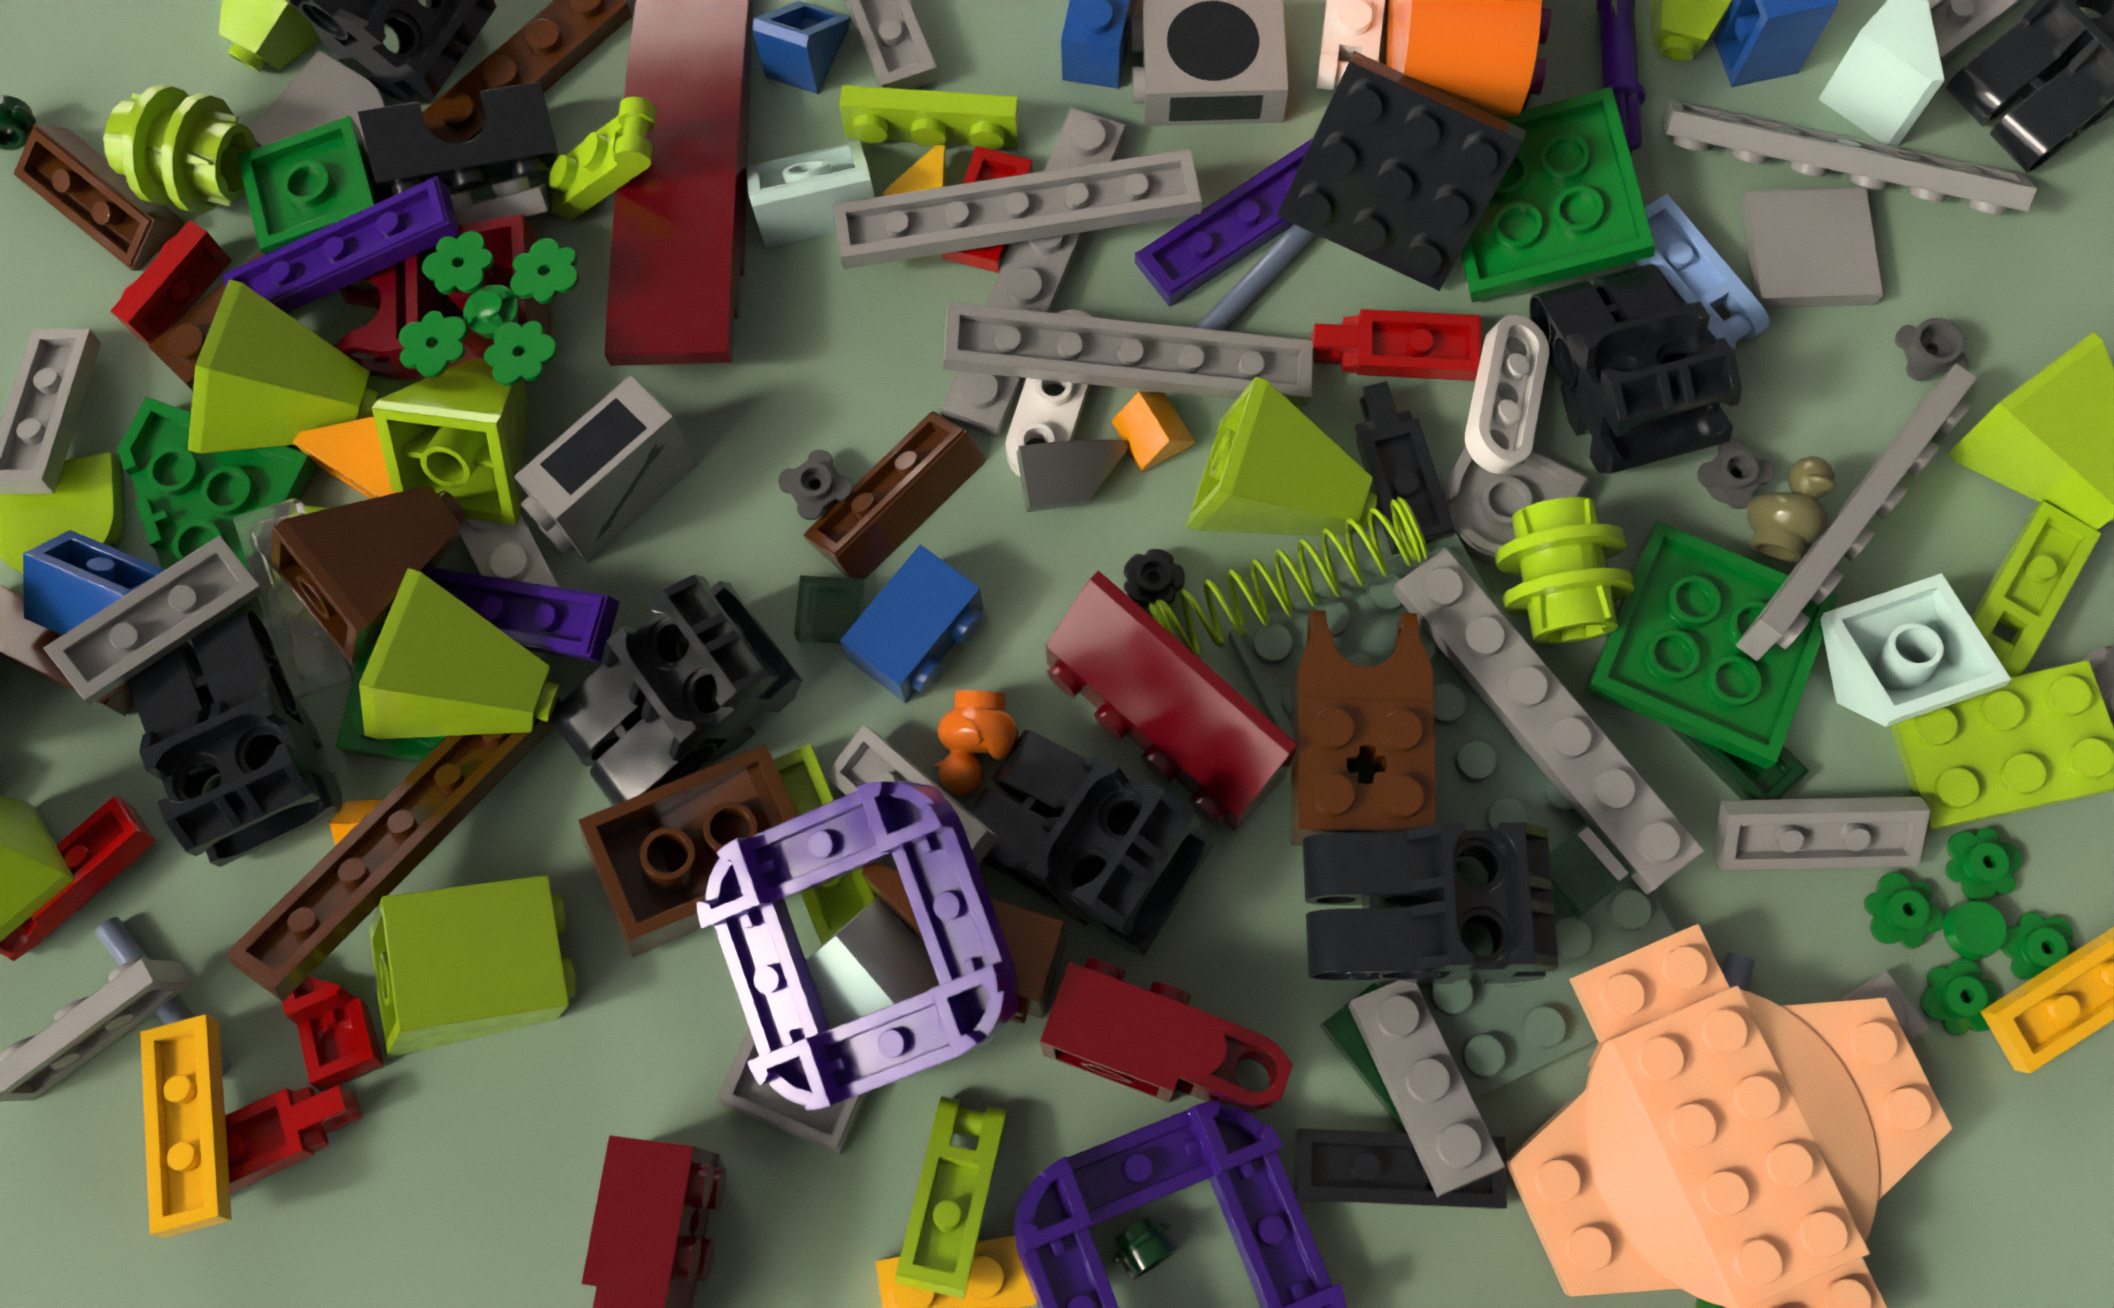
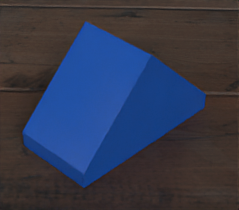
M801 1L755 17L752 31L765 77L818 94L847 34L851 17Z

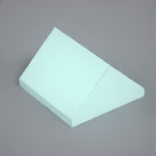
M1888 0L1860 30L1819 97L1820 101L1881 144L1898 146L1945 81L1928 0Z
M860 140L746 166L749 198L766 249L836 233L833 204L875 198Z
M1942 573L1825 612L1820 619L1836 703L1884 727L2007 686L2011 681L2010 676Z
M879 896L805 959L830 1029L929 991V989L939 985L927 950Z

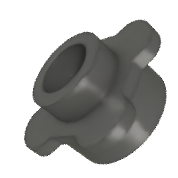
M1931 318L1922 322L1917 328L1912 325H1904L1895 335L1896 345L1904 350L1908 360L1906 372L1916 381H1926L1932 374L1948 372L1955 363L1962 368H1965L1967 364V357L1962 352L1964 349L1963 334L1955 324L1946 319ZM1926 346H1929L1932 349H1934L1936 353H1928L1926 350Z
M1731 438L1730 442L1719 444V454L1712 462H1705L1699 467L1697 477L1700 484L1706 487L1708 493L1715 500L1728 504L1734 509L1747 508L1749 500L1753 499V492L1758 486L1768 484L1772 480L1774 469L1768 460L1757 459L1746 451L1745 445L1740 439ZM1730 470H1739L1741 473V477H1733L1730 473Z
M825 450L812 451L808 456V461L795 469L787 468L783 470L778 480L780 489L784 493L793 496L797 504L798 514L806 520L820 518L837 501L847 500L852 493L851 481L849 478L838 474L833 467L832 455ZM818 480L821 482V486L818 489H811L810 483Z

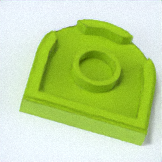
M111 452L68 459L64 461L55 493L0 494V558L9 567L23 575V553L69 530L108 546L111 543L116 545L122 533L124 516L121 460Z

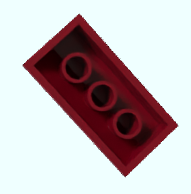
M1098 570L1087 581L1045 645L1047 664L1050 666L1047 670L1048 676L1068 696L1075 698L1080 693L1096 707L1097 710L1094 712V717L1112 736L1122 740L1127 735L1145 752L1141 759L1156 776L1167 783H1170L1175 778L1191 792L1193 796L1189 799V802L1204 819L1214 826H1219L1223 821L1235 832L1286 777L1298 744Z

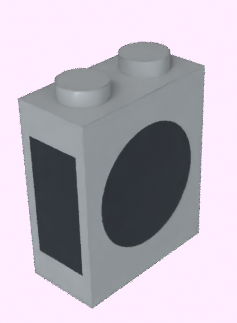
M1142 0V16L1131 17V53H1142L1143 67H1132L1133 103H1144L1145 126L1284 122L1289 88L1283 0Z
M630 375L514 477L528 495L520 504L539 524L537 527L562 554L573 547L588 563L697 466V463L673 416Z

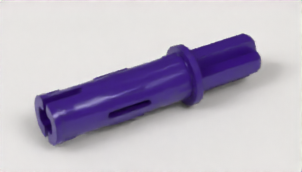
M1597 0L1603 89L1612 86L1629 152L1632 155L1633 150L1640 148L1643 141L1640 106L1645 102L1646 91L1640 85L1638 78L1634 15L1635 0H1617V15L1614 6L1612 7V0Z

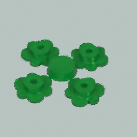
M469 231L461 234L457 240L452 236L441 238L436 245L437 252L425 258L422 264L423 273L429 280L435 281V287L442 294H451L456 289L463 293H474L469 297L464 306V321L455 316L445 318L440 312L431 311L423 317L422 322L415 321L405 325L399 333V342L405 348L400 354L401 363L409 369L417 368L420 374L426 378L439 377L447 370L449 363L459 362L465 356V347L462 345V342L468 335L469 327L481 337L494 340L495 345H491L486 349L484 360L489 366L493 367V377L500 385L513 386L519 383L522 378L531 382L538 380L544 373L543 365L550 363L556 357L558 346L551 336L544 334V328L539 322L529 321L522 327L518 324L520 308L516 296L522 299L534 297L538 303L548 304L555 299L556 294L568 293L575 289L579 283V274L574 267L578 260L575 251L569 247L560 248L553 239H540L531 246L529 253L519 254L513 260V268L517 273L511 279V290L502 285H489L481 288L485 281L484 271L489 270L495 261L492 253L486 249V241L482 235L475 231Z
M1987 827L1977 830L1975 834L1967 831L1955 833L1947 842V851L1952 860L1946 864L1945 873L1951 881L1961 882L1962 892L1969 900L1953 905L1947 911L1944 920L1940 908L1930 902L1932 899L1930 886L1922 881L1910 883L1909 879L1901 873L1892 872L1882 876L1877 884V892L1869 894L1864 900L1865 910L1874 916L1870 923L1871 933L1877 941L1883 944H1894L1900 941L1906 948H1918L1924 943L1925 934L1937 932L1943 924V933L1948 945L1953 951L1964 958L1952 961L1947 968L1935 967L1929 970L1926 979L1931 988L1922 993L1920 1006L1923 1013L1930 1019L1942 1020L1945 1031L1954 1036L1963 1035L1968 1029L1976 1032L1989 1030L1990 1028L1980 1011L1990 1006L1991 1002L1995 1001L1998 996V989L1995 983L1988 979H1982L1979 966L1972 960L1988 958L2001 948L2007 957L2013 959L2011 962L2013 975L2018 979L2027 980L2034 978L2077 950L2074 946L2070 945L2073 939V930L2065 919L2057 916L2042 919L2039 914L2028 912L2019 917L2018 926L2007 928L2002 914L1994 906L1985 903L1992 899L1995 893L2004 895L2015 889L2016 880L2012 873H2015L2022 864V856L2018 848L2011 843L2000 842L1998 833L1992 828ZM1983 859L1987 862V867L1984 865ZM1903 906L1907 908L1908 915L1904 913ZM2042 945L2045 947V953L2042 950ZM1961 992L1965 995V1002L1961 999Z

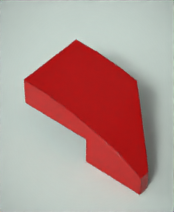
M309 975L282 1001L285 1016L297 1024L309 1084L320 1092L384 1066L379 1042L367 1004L360 998L351 995L343 987L329 981L324 982Z

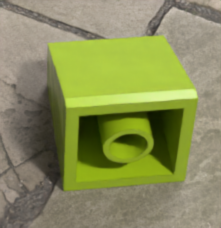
M548 875L381 897L369 928L386 1058L402 1056L558 1019L569 1006L568 998L575 997L576 981L571 959H561L557 934L564 933L565 911L560 894L551 895Z

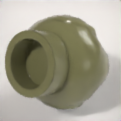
M1817 456L1801 458L1794 463L1788 473V484L1793 493H1765L1749 500L1747 503V520L1750 528L1754 531L1750 544L1752 550L1772 559L1798 562L1802 559L1806 545L1811 544L1824 533L1827 528L1828 515L1822 504L1817 500L1833 491L1836 487L1834 483L1835 474L1831 465L1826 460Z

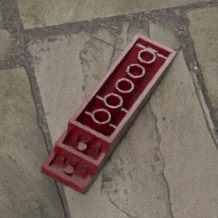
M635 0L624 98L635 96L650 100L657 107L655 128L648 133L647 139L653 145L650 167L615 191L604 354L610 366L732 363L734 318H738L739 283L740 276H744L746 166H748L753 0Z

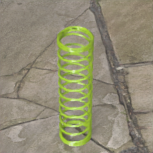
M1398 496L1397 500L1392 499L1390 503L1394 527L1380 510L1371 508L1368 514L1371 540L1357 521L1347 518L1344 531L1349 553L1339 538L1331 530L1324 528L1321 534V545L1326 565L1315 548L1307 540L1300 538L1297 549L1303 577L1290 557L1284 551L1276 549L1274 564L1281 591L1261 561L1253 559L1250 568L1259 605L1238 572L1229 569L1227 581L1237 618L1213 581L1206 579L1204 593L1214 630L1191 593L1182 589L1180 594L1181 604L1191 641L1165 601L1161 599L1156 600L1155 604H1149V609L1153 618L1175 637L1167 618L1168 616L1185 646L1199 658L1200 647L1187 600L1195 610L1215 645L1222 648L1224 644L1210 588L1238 634L1244 638L1247 636V630L1241 627L1245 624L1233 577L1243 590L1262 624L1269 628L1271 621L1270 617L1267 616L1268 610L1261 590L1257 567L1272 588L1285 613L1293 618L1294 609L1284 579L1280 556L1290 568L1311 606L1316 608L1318 601L1308 572L1303 545L1316 561L1334 595L1339 598L1342 593L1330 557L1327 535L1332 539L1344 557L1358 585L1363 588L1365 581L1355 553L1350 524L1362 537L1382 575L1388 577L1389 572L1378 542L1374 514L1390 533L1407 566L1411 567L1413 564L1411 557L1417 563H1420L1421 560L1426 561L1428 549L1414 513L1406 500Z

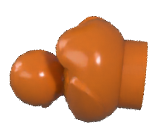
M981 690L955 691L954 709L948 711L942 717L937 729L939 740L945 748L950 750V754L944 760H940L934 765V768L939 770L941 784L949 793L965 796L976 791L981 785L983 768L978 758L975 757V753H990L997 760L1004 759L1011 753L1019 732L1018 725L1013 717L1005 712L1006 694Z

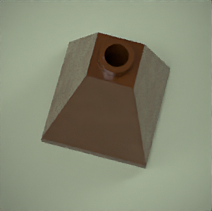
M428 485L286 518L272 526L271 565L349 663L353 664L364 656L379 637L407 569L410 568L422 572L428 577L457 542L462 524L466 522V516L458 502L449 492L443 490L437 494Z

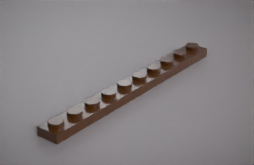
M553 0L425 109L422 114L426 126L434 136L444 142L460 144L474 139L481 132L485 124L481 109L480 91L540 81L543 93L546 92L632 17L628 3L625 0ZM368 158L369 165H370V169H371V173H372L373 180H374V184H375L376 191H377V195H378V198H379V202H381V201H384V200H386V199L392 197V195H390V196H384V197H379V193H378L377 186H376V182H375V178H374V175H373V171H372L370 159ZM259 251L246 263L253 261L261 256H264V254L261 251ZM224 282L148 346L192 391L195 365L225 291Z

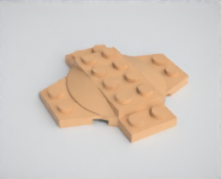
M1699 924L1690 926L1569 978L1599 1042L1588 1064V1067H1591L1586 1089L1572 1102H1567L1506 1159L1509 1173L1564 1293L1572 1297L1682 1289L1696 1298L1724 1306V1308H1887L1863 1259L1864 1256L1870 1254L1865 1243L1875 1218L1877 1201L1953 1129L1887 999L1876 998L1779 1006L1766 998L1740 990L1738 985L1729 987Z

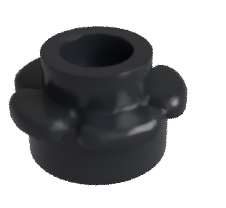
M1150 549L1145 555L1135 554L1127 561L1123 571L1124 576L1127 578V581L1124 583V590L1128 597L1145 608H1149L1150 603L1155 604L1156 600L1158 601L1159 599L1169 605L1175 600L1176 593L1184 587V570L1181 565L1173 562L1174 558L1169 552L1162 549ZM1156 573L1160 579L1156 583H1151L1147 579L1148 575Z

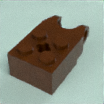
M1326 610L1310 611L1307 621L1306 650L1293 681L1291 739L1298 746L1291 762L1292 846H1303L1302 839L1317 834L1406 832L1409 829L1436 824L1433 667L1419 637L1417 613H1401V620L1397 622L1395 647L1390 655V659L1380 665L1364 667L1352 664L1338 652L1334 644L1333 635L1327 626ZM1354 764H1359L1370 769L1374 776L1370 784H1363L1358 782V773H1349L1348 770L1352 769Z

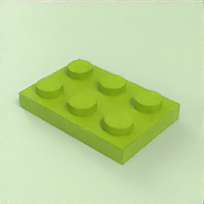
M2089 660L2010 677L2011 681L2007 686L1890 726L1913 797L1920 796L1930 809L1926 833L2114 792V728Z

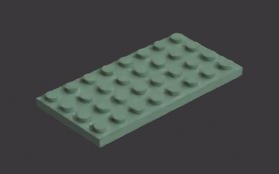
M1456 531L1454 536L1426 544L1428 549L1427 560L1446 547L1496 606ZM1402 555L1385 562L1389 572L1388 577L1382 575L1378 565L1362 572L1365 581L1364 588L1359 586L1355 577L1352 576L1339 582L1342 593L1340 598L1334 595L1331 587L1315 593L1318 601L1316 608L1311 606L1307 597L1292 603L1294 609L1293 618L1289 617L1283 608L1267 614L1271 621L1269 628L1265 627L1258 618L1241 626L1247 630L1246 638L1241 637L1236 629L1229 632L1228 640L1268 719L1288 737L1291 738L1293 681L1306 650L1307 621L1310 611L1326 610L1327 626L1333 635L1335 647L1343 658L1354 665L1364 667L1380 665L1390 659V655L1395 647L1397 622L1401 620V613H1409L1392 592L1394 586L1398 581L1426 562L1425 560L1417 563L1411 557L1413 564L1409 567L1406 565ZM1418 623L1419 637L1433 667L1436 824L1465 823V830H1494L1500 823L1525 822L1548 829L1559 968L1555 971H1546V976L1541 980L1508 984H1484V979H1457L1451 984L1417 983L1472 1099L1475 1100L1598 1041L1569 978L1672 935L1676 931L1654 891L1646 895L1629 874L1618 881L1579 837L1578 834L1588 826ZM1354 764L1352 769L1348 770L1349 773H1358V782L1363 784H1370L1374 776L1370 769L1359 764ZM1467 856L1457 859L1456 867L1463 881L1478 887L1487 885L1488 874L1480 862L1473 857ZM1380 905V908H1405L1399 905ZM1476 924L1463 925L1461 937L1468 951L1479 956L1490 955L1493 942L1487 930Z

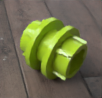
M165 84L147 88L143 94L132 92V98L120 101L108 118L103 137L105 155L109 166L116 173L126 176L129 188L140 200L160 205L173 202L178 209L198 214L207 213L215 209L219 204L231 206L232 201L243 197L246 191L237 155L257 148L252 131L248 126L238 123V116L233 115L232 110L223 99L204 93L189 96L186 91Z
M1565 497L1546 500L1526 506L1515 512L1511 517L1515 539L1499 547L1495 553L1496 566L1501 572L1522 575L1523 583L1507 590L1503 595L1504 610L1509 615L1529 617L1532 638L1538 644L1575 643L1604 636L1615 631L1619 626L1614 602L1629 596L1635 590L1633 575L1630 571L1607 567L1606 560L1621 553L1627 546L1626 536L1622 527L1611 524H1599L1596 503L1593 499L1586 497Z

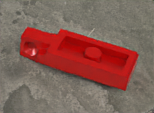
M1360 309L1358 316L1343 317L1342 325L1314 324L1310 340H1313V362L1336 365L1342 363V372L1356 373V375L1476 381L1482 352V317L1465 314Z
M119 795L117 797L113 796L56 845L75 880L0 942V953L15 961L43 942V938L50 935V932L55 930L73 913L82 909L90 898L125 868L134 864L141 854L156 842V839L130 803Z
M342 1085L334 1086L315 1095L314 1089H310V1087L297 1091L284 1088L225 1115L230 1193L315 1155V1151H320L328 1146L329 1141L326 1133L335 1132L363 1117L356 1092L343 1089Z

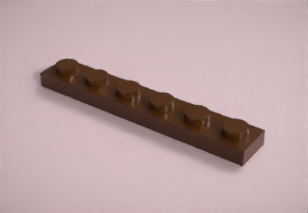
M558 697L553 711L562 702ZM550 717L548 722L536 719L532 732L447 736L225 954L233 966L278 999L284 1001L379 905L381 897L388 896L555 727L552 718Z

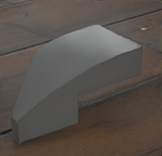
M1079 440L1019 446L1016 454L1026 512L1087 505L1128 450L1127 441Z

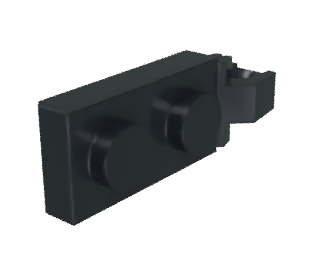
M1387 381L1363 387V397L1359 399L1365 421L1357 423L1355 426L1356 444L1365 471L1373 477L1370 488L1372 493L1377 495V510H1380L1394 527L1390 503L1392 499L1397 500L1399 496L1406 500L1414 513L1426 544L1454 536L1455 528L1419 418L1413 419L1410 410L1397 413ZM1382 523L1391 554H1399L1400 551Z

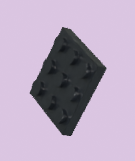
M1354 51L1276 216L1440 291L1521 147L1526 130Z

